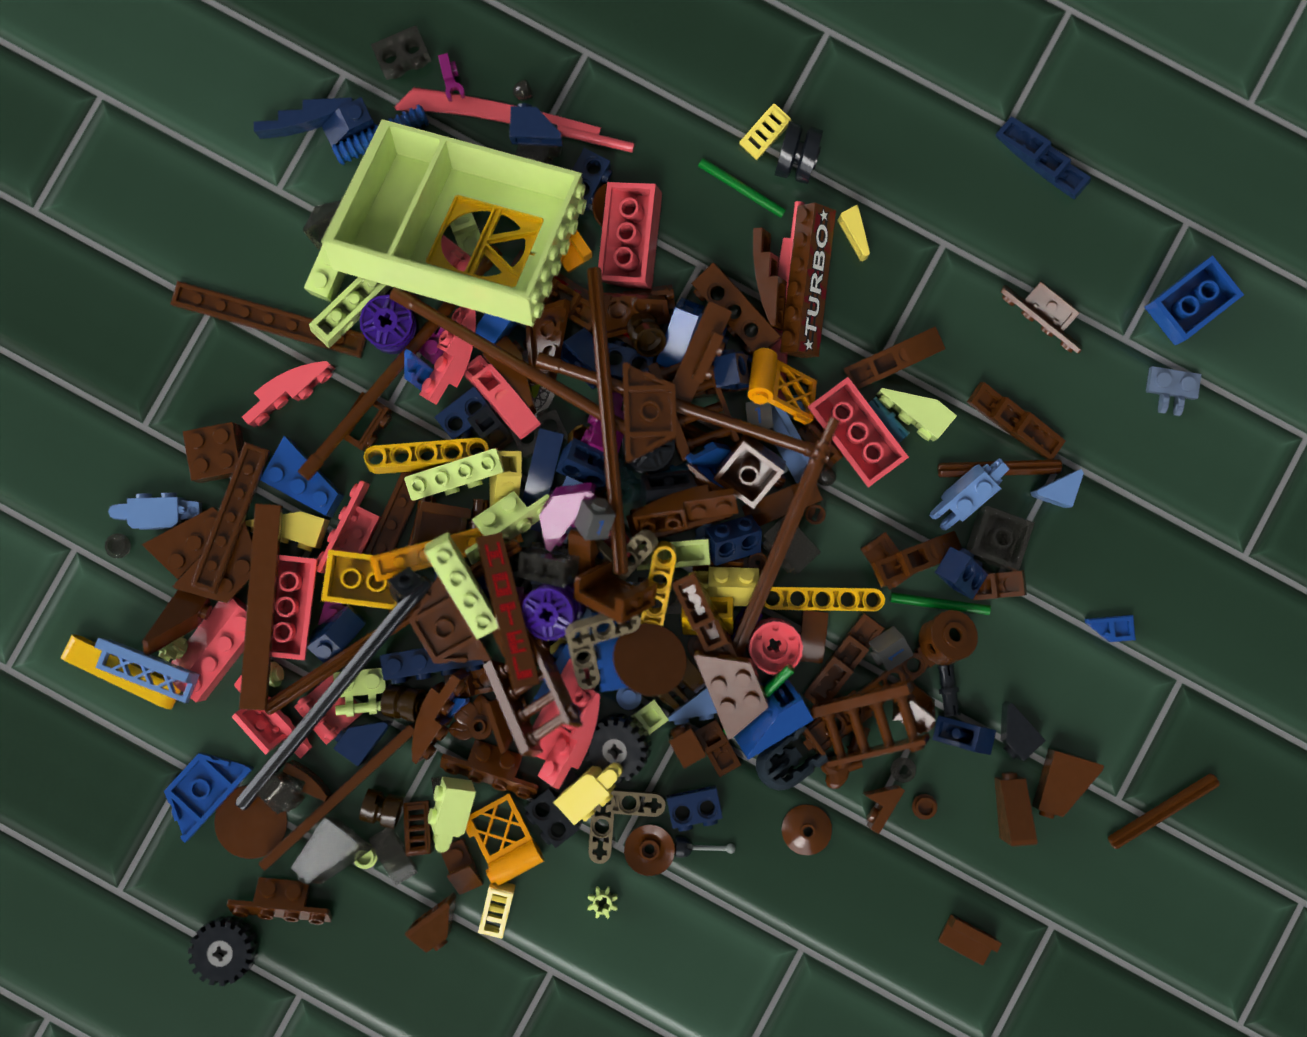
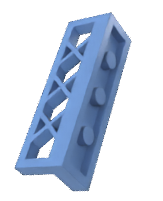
M771 404L774 431L802 440L787 412ZM775 445L783 460L786 461V465L796 484L799 483L810 458L801 453Z
M97 639L95 648L102 650L95 668L181 702L189 703L200 674L155 656H147L142 651L114 640ZM112 654L119 658L121 664L112 668L107 666L106 662L109 655ZM132 663L140 665L143 673L132 676L128 665ZM155 671L163 674L165 682L155 685L150 674ZM179 680L187 683L183 695L176 693L173 682Z

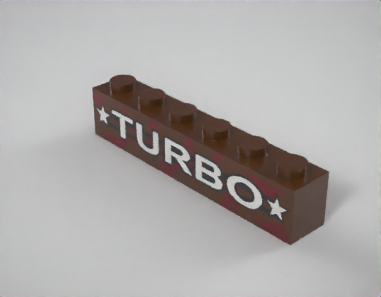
M818 203L800 205L797 207L780 352L799 358L819 357L836 210Z

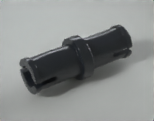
M954 665L937 666L941 685L939 694H942L944 717L961 715L957 696L959 687H956Z

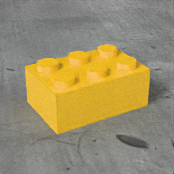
M328 550L321 601L392 610L397 605L392 598L388 579L378 582L375 580L369 557L373 555Z

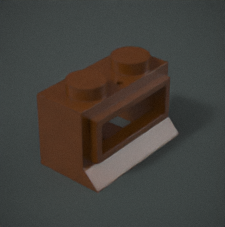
M363 391L361 392L360 396L358 397V399L356 400V402L354 403V405L352 406V408L350 409V411H351V410L353 409V407L359 402V400L365 395V393H364ZM377 400L373 406L379 409L360 441L350 436L355 426L344 438V440L364 452L369 447L376 445L379 438L377 434L381 428L385 429L392 419L390 415L392 410Z
M913 682L915 689L909 695L907 701L917 732L921 735L923 732H929L936 723L935 699ZM893 700L892 720H901L903 723L898 704Z

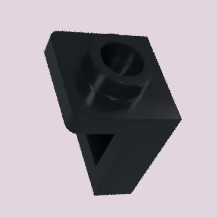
M410 567L387 580L392 598L397 604L401 599H405L423 587L422 580Z

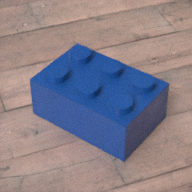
M1211 256L1166 289L1144 308L1171 342L1177 345L1186 341L1244 294L1214 256Z

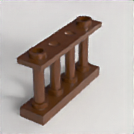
M656 362L648 365L646 368L648 373L655 375L656 378L667 381L668 377L676 374L681 362L666 368L663 366L659 367ZM713 370L710 379L704 380L702 384L700 383L695 394L713 388L717 402L703 408L731 416L721 388H716ZM681 413L676 415L677 438H675V446L681 461H685V457L690 452H693L694 448L730 435L732 442L739 440L738 434L741 433L723 427L692 439L690 437L685 438L682 429L686 427V424L699 419L681 415Z
M528 633L533 657L535 656L540 667L537 670L538 679L540 682L545 678L550 689L548 693L524 708L520 700L521 694L532 686L513 690L507 664L490 660L483 667L520 754L536 757L543 752L539 744L540 739L564 723L565 725L578 728L583 723L579 717L580 710L573 703L551 655L549 642L535 637L532 633ZM555 700L560 714L534 731L530 723V717Z
M912 679L818 702L810 708L812 718L821 717L822 720H825L835 755L827 761L828 767L837 766V769L852 765L851 762L905 749L914 752L925 748L924 745L929 741L930 735L929 733L918 735L907 701L909 695L915 689ZM893 699L894 702H897L908 738L897 741L893 740L883 708L884 701ZM869 705L870 708H873L884 744L869 747L858 712L860 707ZM845 711V714L849 715L859 750L845 753L834 718L837 712Z

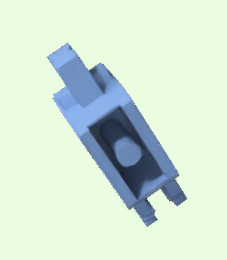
M1000 458L990 466L988 464L983 467L980 464L974 466L941 496L943 501L930 512L929 516L932 519H937L949 509L952 510L940 523L942 530L951 528L959 520L963 522L1001 489L999 486L1003 481L1001 477L1009 470V467Z
M140 493L136 494V498H127V504L110 506L108 512L112 519L127 520V524L132 529H172L202 513V503L186 501L184 498L177 497V493H161L159 498H152V494Z

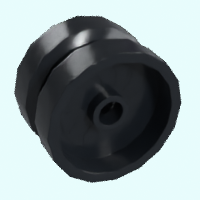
M789 121L774 175L782 178L789 177L792 166L795 164L797 165L794 176L795 180L808 184L812 170L815 169L821 149L819 145L823 130L813 127L809 128L803 142L800 141L803 130L802 125Z

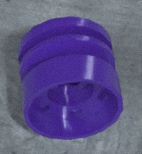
M390 295L377 296L369 300L363 307L359 318L360 329L365 338L381 352L399 354L419 332L418 320L412 310H408L389 298ZM384 320H387V321L391 320V321H392V324H391V325H388V324L384 325V324H383V321H384Z
M552 578L530 592L525 598L521 609L527 630L535 637L543 640H556L565 635L566 627L570 623L581 620L584 617L586 605L574 600L575 587L573 581L565 578Z

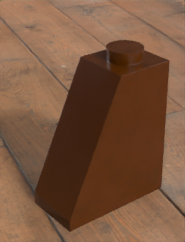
M1048 748L1032 806L1039 810V815L1054 819L1055 815L1064 817L1103 771L1104 765Z
M1004 772L1002 777H994L999 838L1011 846L1037 845L1026 778L1018 776L1017 772Z

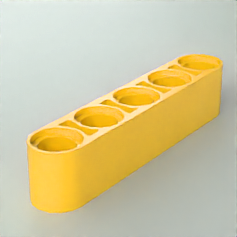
M481 438L374 445L366 449L364 460L369 471L374 474L424 471L472 456L471 451L474 448L488 451L489 447L486 441ZM449 450H457L459 455L456 458H448L446 453ZM428 451L434 454L430 460L421 459V455L424 452ZM399 454L408 455V459L405 462H397L395 460ZM374 456L383 457L382 462L379 464L370 463L371 458Z
M658 542L656 549L653 551L648 579L653 581L655 575L662 574L667 580L663 584H657L655 599L660 600L662 605L659 608L650 607L643 611L640 617L641 624L652 623L660 626L664 624L676 562V549L671 542ZM660 550H669L672 554L671 557L667 560L660 559L657 555Z
M772 587L770 591H774L778 595V602L773 606L765 602L764 607L770 610L877 611L883 607L885 596L879 589ZM796 591L800 592L803 596V602L799 606L793 605L790 601L792 593ZM819 592H824L828 596V602L824 606H819L816 603L815 598ZM845 592L850 593L853 597V602L848 607L841 603V596ZM869 593L876 594L878 602L874 607H870L866 603V597Z
M76 634L71 635L61 655L62 660L160 707L173 709L176 699L95 668L102 650L95 648L96 643ZM112 654L109 655L106 665L112 668L121 664L119 658ZM135 663L128 665L132 676L143 673L140 665ZM156 671L150 674L155 685L165 682L162 674ZM173 683L176 693L180 694L181 690Z

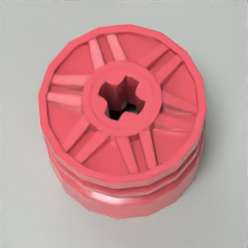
M769 617L757 623L747 648L751 659L760 670L768 674L777 675L787 664L792 665L793 668L797 666L802 657L803 644L800 635L789 622L781 618ZM770 639L780 640L777 643L778 648L776 650L772 647L767 648L770 645Z

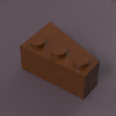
M211 507L141 545L179 579L202 555L220 508Z

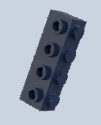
M425 648L380 655L383 680L391 679V684L407 682L406 677L416 675V680L431 678V673L441 671V676L451 675L456 672L457 668L466 667L467 672L480 670L481 664L487 663V661L468 660L467 662L460 663L449 661L447 663L434 664Z

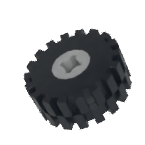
M619 714L617 717L610 715L596 725L587 750L588 754L585 756L586 762L590 760L592 762L589 767L599 766L602 770L613 762L621 764L623 773L618 777L616 783L622 782L625 778L627 781L632 779L646 765L647 759L651 755V750H649L652 745L651 740L646 739L649 735L648 731L645 730L643 732L640 729L643 726L640 721L637 725L633 723L635 718L629 716L625 719V714Z
M227 916L224 919L218 917L196 932V935L190 941L193 945L188 948V954H192L188 961L189 965L195 964L196 966L192 970L194 974L198 972L202 974L199 978L201 981L204 982L206 979H209V985L214 986L216 983H219V986H225L229 982L230 984L236 982L252 968L253 962L258 956V953H255V951L259 948L258 942L254 943V939L257 936L255 932L252 934L249 932L251 928L249 924L244 926L241 924L243 922L242 919L237 918L233 920V916Z

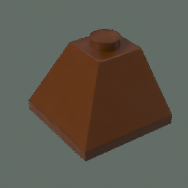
M522 695L520 700L523 707L526 708L528 704L525 696ZM496 698L485 703V707L500 753H503L511 747L514 737Z
M453 892L416 919L404 933L409 940L426 953L431 949L437 951L448 943L446 938L449 936L452 928L457 897Z

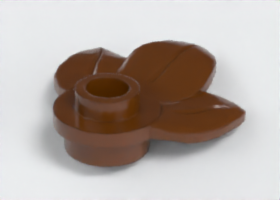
M480 694L473 703L469 702L467 705H464L454 716L457 721L449 727L450 734L460 740H468L472 737L478 740L488 738L493 729L485 707V703L489 702L487 698ZM481 722L483 724V729L479 732L477 730V725Z

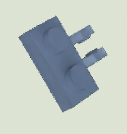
M1150 367L1146 392L1160 394L1158 413H1166L1169 406V396L1175 397L1173 414L1177 416L1182 415L1185 398L1198 399L1201 374Z

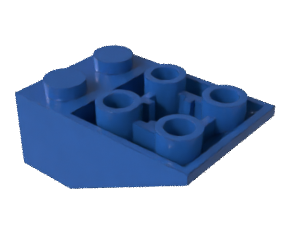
M771 678V679H769L768 681H766L765 683H763V684H762L763 688H764L773 678ZM788 679L768 697V708L734 736L748 760L814 720L804 701Z

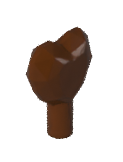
M862 761L851 762L852 765L837 769V766L828 767L826 762L821 766V770L826 774V785L832 789L840 788L848 779L851 771L863 768Z

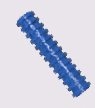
M419 104L416 105L417 108L414 110L410 108V111L407 113L403 111L401 116L397 114L394 119L388 118L391 122L413 128L418 127V129L422 128L421 125H429L427 116ZM378 124L374 125L375 128L373 129L367 128V132L361 131L360 135L354 134L352 139L348 137L345 142L339 141V145H332L333 152L340 164L344 165L345 161L351 162L353 157L357 159L360 154H365L378 128Z

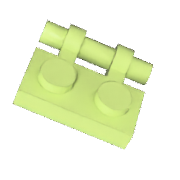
M382 668L364 669L359 673L340 696V698L345 697V705H335L336 716L346 715V717H353L357 713L367 712L373 715L381 711V701H377L376 694H383L386 688ZM341 672L334 673L333 680H335ZM368 695V702L354 704L353 696Z

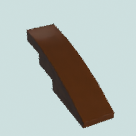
M753 228V257L761 302L770 326L783 331L787 281L778 276L779 257L770 252L771 233L764 228Z
M517 255L510 266H515L521 257ZM553 277L551 294L549 297L545 296L543 303L547 305L562 299L571 301L568 319L592 333L590 302Z
M985 382L978 384L967 401L969 405L994 424L1048 460H1053L1065 443L1061 436L1031 412H1025L1011 399L1001 396Z
M696 573L671 583L692 631H696L705 653L718 657L719 654L730 655L733 658L740 657L715 606Z
M864 612L803 693V696L814 704L833 699L869 651L870 644L868 642L879 636L885 629L884 626Z

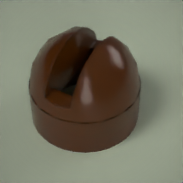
M815 504L807 508L805 516L809 523L816 525L825 520L826 511L821 505ZM816 508L821 509L817 520H813Z

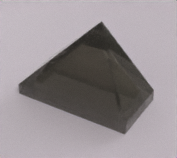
M342 200L315 206L303 228V232L318 250L323 245L322 239Z

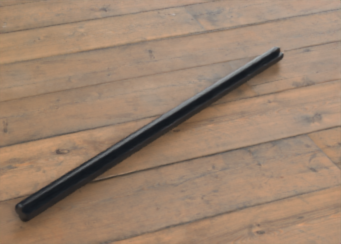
M424 575L419 577L423 582V587L399 601L236 799L235 804L242 810H247L430 589L432 582Z

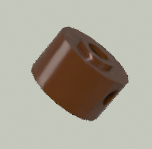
M948 610L938 614L932 620L924 623L919 632V645L923 654L930 661L938 665H949L969 657L974 652L978 643V632L974 622L966 614L956 610ZM951 628H956L960 636L958 642L950 638L949 631ZM930 644L933 646L936 652H934L931 649Z

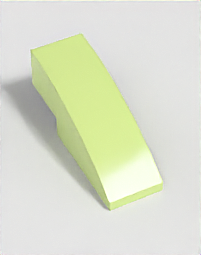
M709 539L671 542L676 549L674 568L711 565ZM646 544L639 545L638 547L642 550ZM663 549L657 555L660 559L667 560L672 554L669 550ZM653 552L637 567V570L650 569Z

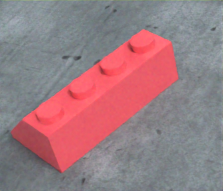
M607 182L598 267L601 268L603 283L631 289L652 290L662 192L656 184Z
M849 377L845 378L807 407L824 430L830 417L840 420L832 441L868 488L909 458Z
M279 555L271 657L306 660L318 559Z
M235 596L229 603L217 602L209 617L203 620L187 641L188 648L186 653L181 658L171 662L200 674L191 695V699L196 703L205 701L244 651L247 605ZM179 680L173 682L184 693L187 683Z
M570 658L561 673V677L571 699H573L579 685L575 678ZM588 668L583 669L585 672V679L590 678ZM555 700L541 710L533 725L534 731L560 714ZM555 729L540 739L539 744L543 752L536 757L547 760L562 733L559 729Z

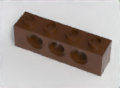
M712 263L691 283L696 288L693 290L694 294L702 302L707 300L728 310L734 305L740 306L742 310L740 317L737 319L730 317L728 320L729 325L726 328L734 338L740 336L745 342L743 348L751 356L759 348H772L782 338L776 329L770 326L766 318L715 263ZM717 287H722L725 295L723 299L716 301L713 298V291ZM755 323L758 326V333L755 337L750 338L746 334V327L749 324Z

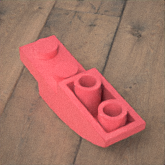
M462 306L454 311L451 319L475 332L476 311ZM446 330L440 335L437 348L444 351V353L436 360L434 370L430 377L423 382L422 390L419 394L436 405L449 384L456 388L458 387L473 350L472 345Z
M481 355L468 363L464 376L490 403L493 410L520 440L541 425L524 401L491 363L488 364Z
M327 361L314 362L296 367L276 376L254 392L260 401L244 414L242 418L250 426H262L269 420V414L275 409H281L288 403V397L291 396L298 402L301 399L305 400L310 397L314 392L313 388L319 383L323 384L332 376L331 372L335 368Z
M578 688L572 701L580 710L579 717L583 725L578 728L565 725L564 723L557 728L562 733L538 774L541 779L554 788H560L571 767L579 769L590 746L598 719L600 694L592 689Z

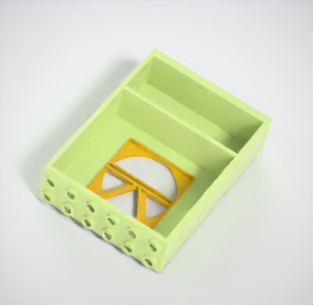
M382 119L322 239V243L333 270L533 327L536 318H540L543 313L545 296L549 297L551 294L552 279L554 275L558 276L560 272L562 255L568 253L571 234L575 235L577 231V219L580 214L583 215L587 204V201L584 199L585 185L582 184V173ZM478 211L491 212L465 272L456 269L447 261L442 252L441 240L444 231L460 216ZM501 215L510 218L520 227L519 230L493 234ZM525 239V250L519 262L511 267L489 244ZM483 255L501 271L500 274L493 276L475 275Z

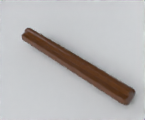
M1059 459L1004 461L1009 470L1003 476L1059 474L1062 471V462ZM995 461L940 463L937 468L938 476L962 477L978 464L981 467L986 464L990 466Z
M1214 774L1206 775L1108 836L1109 843L1115 849L1122 847L1220 785L1219 780Z

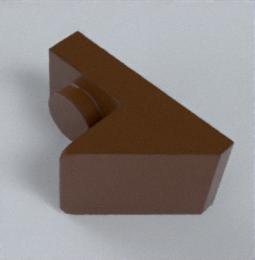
M892 785L863 792L866 797L879 804L877 808L873 807L866 819L869 821L867 826L878 834L881 832L905 791L898 785Z
M464 837L452 842L447 852H441L449 871L447 878L459 895L484 884Z

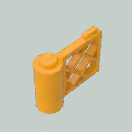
M759 348L755 350L752 357L748 389L749 399L756 404L768 402L793 415L794 420L804 425L812 422L814 416L807 407L815 402L817 380L777 360L778 355L772 349ZM780 371L786 374L789 382L785 383L780 375ZM799 382L808 386V393L805 394ZM790 385L793 386V388H794V390L796 391L798 397H796V398L793 397V395H792V393L790 392L788 386H790ZM778 390L782 391L787 402L778 398ZM801 400L806 408V412L800 409L797 401Z
M511 793L470 814L466 832L469 838L475 837L488 863L486 874L492 884L496 882L500 886L544 862L543 854L533 839ZM508 801L512 809L509 820L496 816L498 806ZM493 809L492 814L486 813L487 811ZM480 815L491 817L487 832L477 829L473 819ZM514 815L518 822L512 821ZM494 819L508 823L504 837L490 833ZM511 824L520 826L525 837L518 841L508 839ZM480 833L485 835L484 841ZM489 836L502 840L500 850L490 855L486 847ZM506 842L512 843L504 848Z

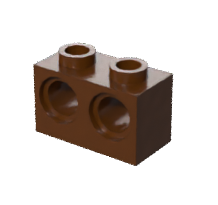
M680 724L670 730L671 735L668 736L669 743L683 768L706 756L705 750L691 725L685 727L684 724Z

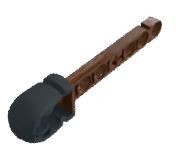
M919 645L914 649L916 651L913 653L914 655L909 658H916L919 661L920 667L916 672L908 670L907 662L909 659H907L892 670L884 671L858 692L881 687L878 684L880 681L883 686L888 685L887 677L891 673L898 674L900 682L909 679L913 681L923 674L927 667L931 668L936 663L930 661L923 654ZM853 690V691H852L851 693H849L848 695L854 694V693H858V692H856L855 690ZM869 705L860 707L859 715L862 723L873 716L871 713L873 708H870ZM845 711L837 712L834 718L840 721L839 734L842 739L853 731L849 715L845 714ZM817 717L807 726L799 728L758 754L756 771L760 780L767 787L778 791L788 790L812 774L815 767H821L828 761L825 751L833 745L825 720ZM802 733L805 737L803 744L808 750L813 748L817 754L812 758L808 757L805 763L797 769L789 768L791 765L797 767L802 755L796 747L792 749L782 748L790 741L797 740L798 736ZM784 751V754L779 758L773 756L775 753L781 755Z

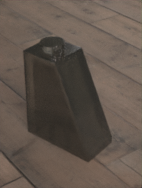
M324 816L291 869L298 874L297 879L304 884H322L368 853L372 846L338 818Z

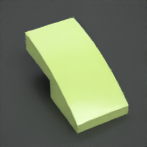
M468 213L455 219L450 226L458 246L468 255L472 256L481 234L473 214Z
M652 700L631 715V717L635 718L633 723L637 725L640 721L643 724L640 729L643 732L647 730L649 735L669 721L655 700Z

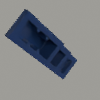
M353 98L302 100V110L278 111V120L253 121L254 132L260 139L311 131L322 127L339 107L354 100Z
M1011 116L996 133V137L1018 158L1074 200L1090 183L1091 177L1073 166L1070 158L1051 147L1050 140Z
M539 428L522 502L527 507L546 494H551L564 434ZM540 520L532 525L530 530L541 532Z

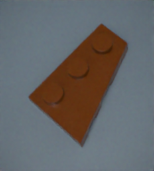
M603 292L607 338L626 334L629 320L634 315L642 312L651 313L655 316L659 325L670 323L665 296Z
M562 299L544 305L543 313L540 318H536L533 327L526 325L528 364L535 367L540 352L560 358L571 301ZM535 367L554 379L557 378V373ZM530 380L531 384L538 385L537 383Z

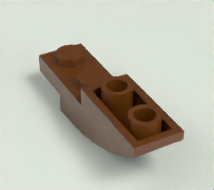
M935 326L844 368V371L856 388L860 389L946 348Z
M703 485L657 499L633 513L637 534L641 530L657 533L688 528V520L738 513V504L734 488L709 491L708 485Z
M952 531L876 561L871 565L882 588L940 564L950 547L960 551L962 546L956 532Z
M463 668L452 674L446 684L440 682L431 687L424 699L413 733L412 761L415 764L423 759L429 760L437 750L434 747L437 741L443 740L450 729L447 726L452 721V718H449L447 714L455 705L452 701L456 695L460 696L468 686L466 681L471 675Z

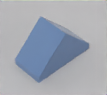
M1082 469L1073 471L1030 493L1034 498L1063 508L1073 507L1084 473Z

